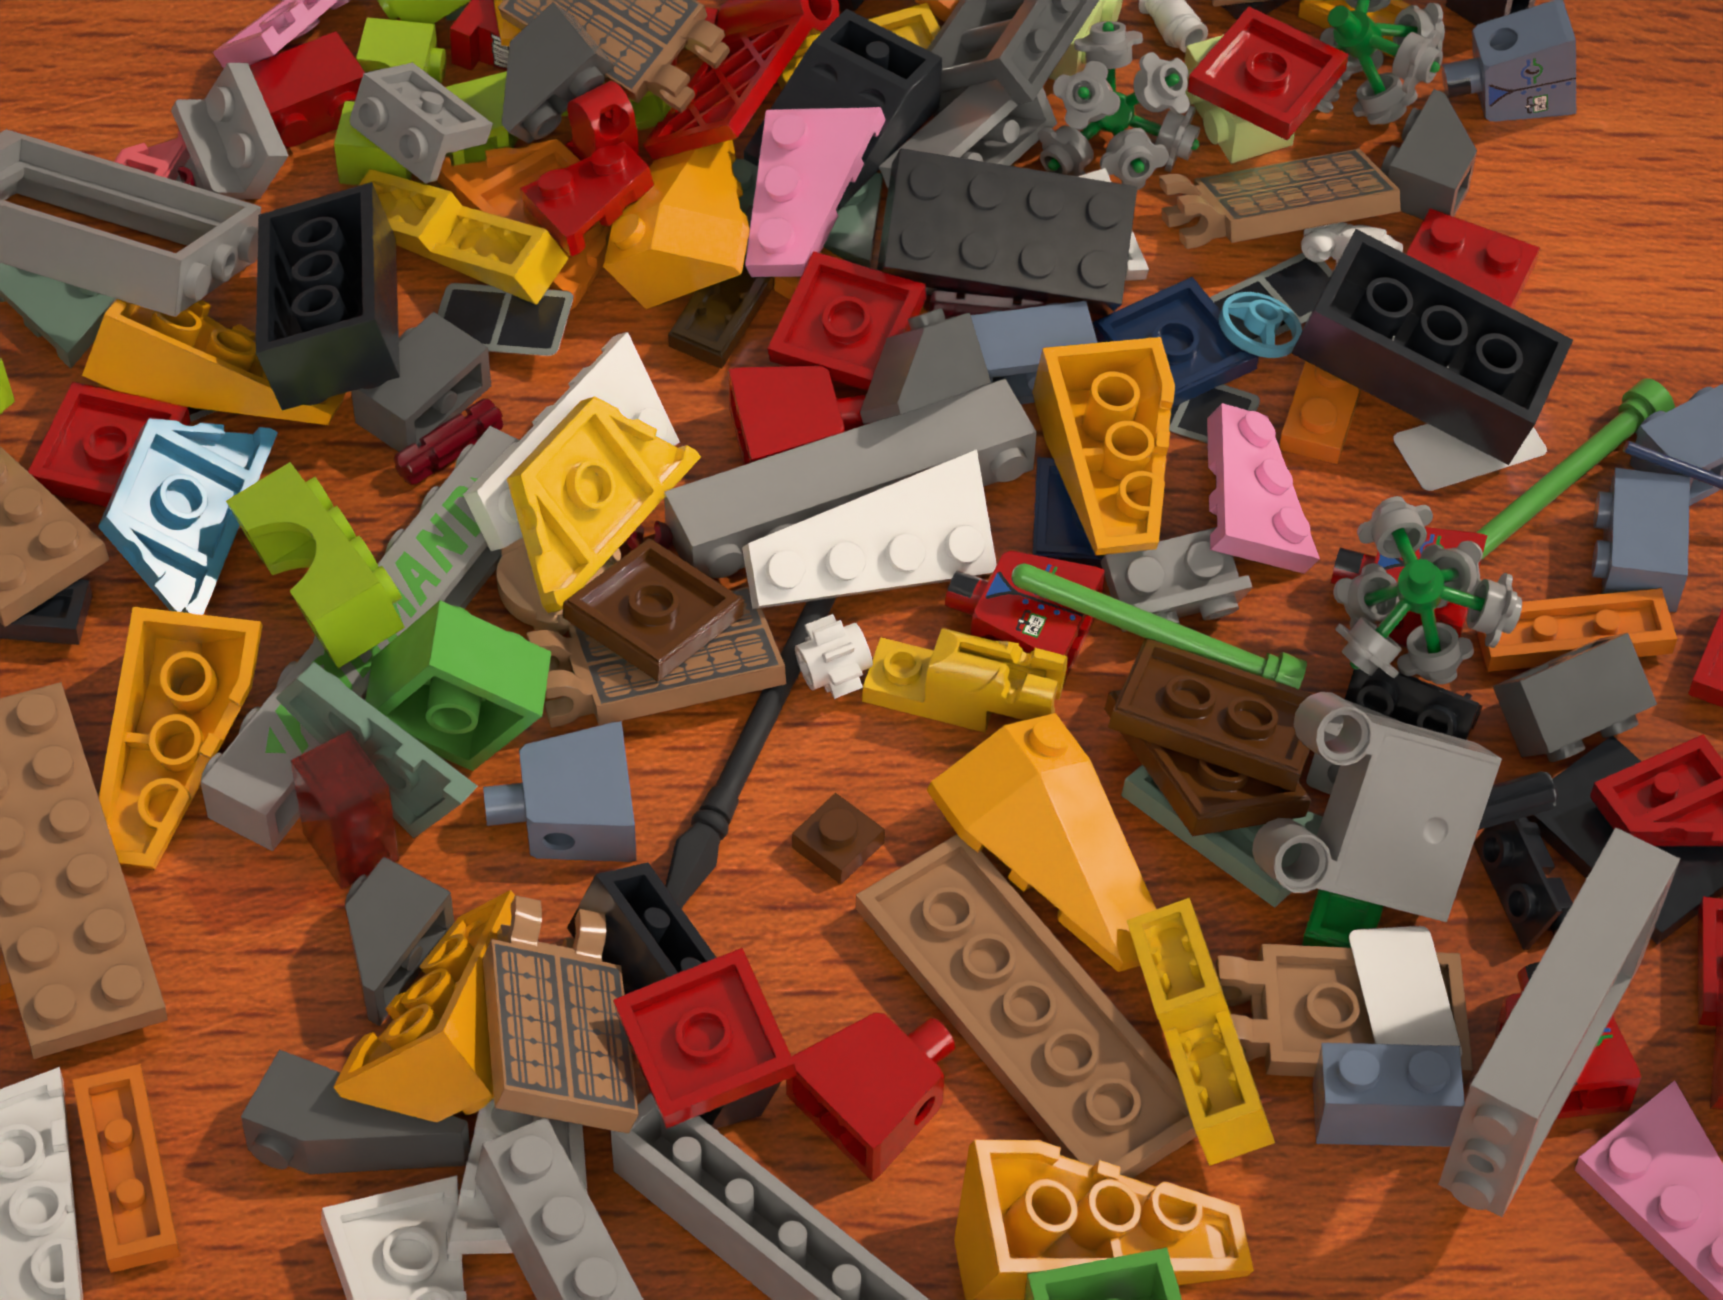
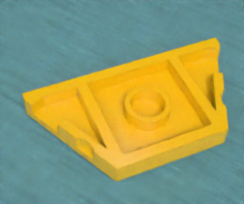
M596 396L581 400L507 478L540 600L547 613L563 610V602L586 585L664 499V492L673 489L701 458L699 453L690 446L685 445L677 448L657 437L656 428L639 419L631 420L624 417L618 408Z

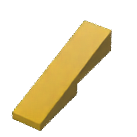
M373 169L367 172L358 185L373 183L396 238V245L535 305L539 303L569 259L546 229L462 206L451 191Z
M1190 898L1126 920L1156 1015L1166 1038L1196 1135L1209 1166L1274 1144L1275 1140Z

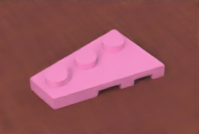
M282 0L213 51V54L223 69L227 63H248L251 65L277 55L278 51L291 40L299 38L318 25L320 22L318 17L329 8L332 10L337 9L350 0Z
M881 107L766 110L745 262L751 277L802 276L813 251L821 252L838 218L837 206L849 182L855 183L864 165L862 156L871 137H878L886 120Z
M1222 403L1207 418L1208 468L1216 475L1217 487L1209 495V511L1217 515L1218 527L1210 534V550L1305 574L1320 558L1310 533L1309 522L1303 514L1296 495L1292 476L1285 465L1277 443L1275 429L1266 415Z
M1673 1081L1583 1153L1578 1159L1575 1171L1709 1300H1723V1163L1676 1081Z

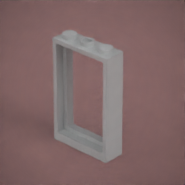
M7 129L0 132V263L175 317L218 286L227 282L251 263H254L258 258V215L261 214V206ZM17 193L187 246L179 252L173 253L4 200Z
M1615 828L1470 1085L1438 1184L1450 1190L1453 1196L1462 1204L1477 1210L1486 1209L1503 1217L1642 962L1680 858L1618 828Z

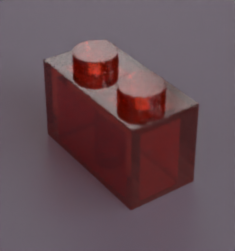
M350 731L290 760L303 834L341 889L353 884L362 875L369 876L383 857L393 862L399 860L389 786Z

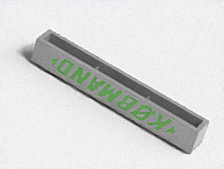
M489 426L475 445L469 444L462 450L456 461L454 471L441 487L435 486L427 493L419 514L406 530L400 529L392 536L384 557L378 563L379 567L383 566L402 596V599L393 604L405 628L340 668L335 665L315 636L313 644L298 662L292 661L285 667L279 677L276 689L261 707H254L246 715L241 724L239 735L223 754L217 753L207 763L200 782L209 819L271 851L277 847L341 764L289 713L276 697L297 676L315 662L325 671L339 678L345 686L365 700L372 658L439 600L463 609L466 608L497 569L502 555L501 549L490 551L463 494L511 444L519 442V439Z

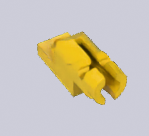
M941 628L934 650L881 637L872 660L873 666L869 668L863 685L862 702L985 733L992 712L1022 720L1055 713L1054 700H1060L1068 658L1065 655L1039 648H1034L1031 653H1025L1018 646L1019 643L992 641Z

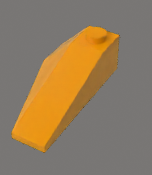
M733 140L654 160L649 167L654 186L638 201L626 206L623 214L612 223L603 267L645 309L742 274L750 227L748 217L740 209L739 198L743 196L741 183L733 173L732 164L736 160Z
M116 299L103 316L82 376L97 382L100 388L184 407L329 425L346 393L329 397L316 405H300L282 411L256 355V343L254 342L256 334L241 324L233 326L232 330L213 320L208 316L211 305L202 299L175 317Z
M1161 337L1042 348L1032 390L1045 442L1096 556L1155 550L1159 543L1165 487V464L1169 448V426L1175 391L1174 380Z
M140 607L132 608L99 792V801L120 866L156 869L201 784V777L207 763L219 751L252 689L263 627L261 621Z
M1056 713L1004 725L930 782L926 791L958 836L977 853L986 847L1012 869L1008 876L1012 883L1023 892L1032 886L1059 909L1058 921L1116 971L1120 972L1141 966L1126 920L1156 910V907L1091 760Z
M511 890L456 919L419 967L425 973V976L414 983L407 992L397 994L385 1008L393 1019L378 1038L374 1032L365 1034L351 1051L333 1086L341 1098L435 1123L460 1111H463L466 1115L475 1113L492 1101L494 1093L483 956L491 939L497 940V932L501 924L509 926L511 924V903L515 897Z
M974 1140L969 1145L954 1237L965 1300H1025L1027 1274L1162 1248L1168 1249L1178 1285L1245 1277L1254 1271L1239 1205L1165 1181L1158 1186L1120 1175L1119 1166L1101 1160L1092 1166L1060 1155L1061 1147L1039 1140Z

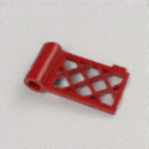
M838 0L726 1L719 10L717 27L724 31L725 36L721 42L729 47L730 52L717 69L703 62L687 85L695 93V97L682 113L671 108L663 121L656 124L643 143L644 148L652 159L657 160L738 138L805 38L821 34L839 16Z

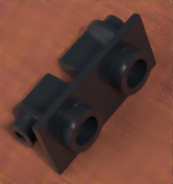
M1378 668L1372 676L1361 669L1353 670L1345 700L1404 723L1467 740L1470 730L1474 729L1480 716L1482 705L1472 700V694L1466 693L1462 696L1419 680L1416 677L1405 676L1400 671L1393 678L1381 668Z
M1527 817L1485 828L1473 843L1523 950H1529L1545 931H1552L1555 936L1573 904L1561 878H1546V875L1551 873L1555 865L1540 836L1541 830L1538 824L1529 822Z

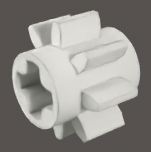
M833 614L806 624L805 628L809 637L805 638L806 642L795 646V654L802 675L810 689L815 690L824 686L826 692L831 691L834 699L863 688L859 677L863 675V670L873 666V661L867 641L860 627L856 623L843 627L842 621H836Z

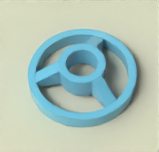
M1241 292L1234 294L1225 301L1219 314V324L1225 336L1237 347L1260 357L1279 358L1289 355L1302 333L1301 323L1289 307L1279 300L1261 293ZM1229 314L1242 319L1249 331L1261 337L1262 343L1246 337L1232 324ZM1283 320L1291 330L1292 340L1282 345H1275V334Z

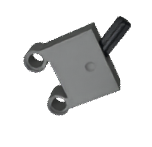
M1318 692L1307 697L1299 705L1294 718L1296 736L1302 744L1325 760L1335 765H1340L1317 836L1292 819L1277 818L1267 822L1259 829L1253 840L1252 853L1256 864L1263 872L1283 888L1293 893H1306L1317 888L1447 922L1477 831L1551 810L1556 806L1558 793L1550 774L1542 771L1494 784L1502 758L1478 743L1366 713L1332 692ZM1342 715L1343 727L1340 733L1334 739L1325 742L1324 730L1328 722L1334 717ZM1301 843V854L1297 861L1290 866L1282 868V857L1286 850L1294 844Z

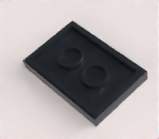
M1614 736L1607 738L1552 779L1558 793L1556 806L1553 809L1527 816L1529 822L1538 824L1541 830L1540 836L1586 879L1614 831L1590 798L1594 782L1641 762ZM1655 846L1680 858L1651 935V939L1657 945L1698 914L1702 897L1719 898L1723 895V846Z

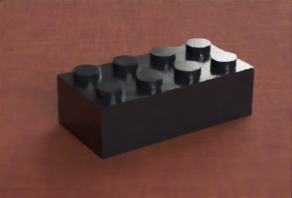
M901 148L891 165L877 270L923 283L928 288L1009 297L1017 302H1022V299L1042 301L1048 305L1052 303L1064 304L1086 301L1089 313L1107 316L1122 305L1138 186Z
M372 182L258 215L256 355L282 411L300 405H316L329 397L360 388H376L388 380L400 377L396 238Z
M1355 229L1291 354L1509 465L1536 424L1573 339Z

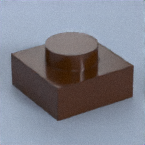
M835 792L792 833V848L838 883L842 884L884 844L885 829Z

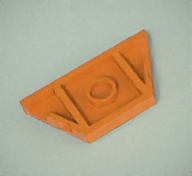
M558 139L530 143L528 146L518 149L504 147L485 150V161L452 166L450 156L444 158L436 181L445 190L451 191L462 206L545 229L525 208L520 188L538 180L541 175L550 170L563 169L580 160ZM600 221L595 223L583 234L586 248L573 257L556 241L569 259L547 290L571 292L573 294V302L570 311L577 307L604 264L612 224L607 227L600 225Z

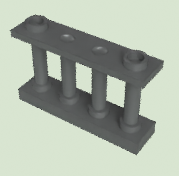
M960 0L927 48L928 51L942 57L940 106L933 116H937L969 86L998 80L1017 105L1034 101L1099 0Z

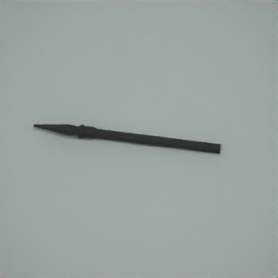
M836 598L806 602L780 654L785 664L786 684L762 690L716 785L708 792L699 811L692 816L691 827L675 841L665 886L681 909L717 865L719 844L728 834V825L739 803L738 797L801 671L795 654V646L806 642L805 638L809 637L805 625L828 616Z

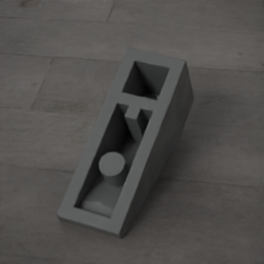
M280 1049L241 1115L247 1148L259 1161L272 1168L286 1169L290 1166L308 1174L466 1166L471 1149L466 1120L450 1116L435 1123L341 1098L333 1088L340 1072Z

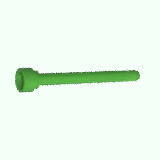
M1649 378L1640 380L1622 397V404L1618 410L1619 414L1476 532L1488 535L1482 559L1631 435L1637 433L1639 426L1646 418L1658 411L1668 412L1674 409L1675 403L1670 393L1660 383Z
M1019 564L1012 571V581L1018 588L1143 638H1149L1297 689L1301 686L1307 661L1285 652H1281L1278 657L1267 653L1263 658L1030 564Z

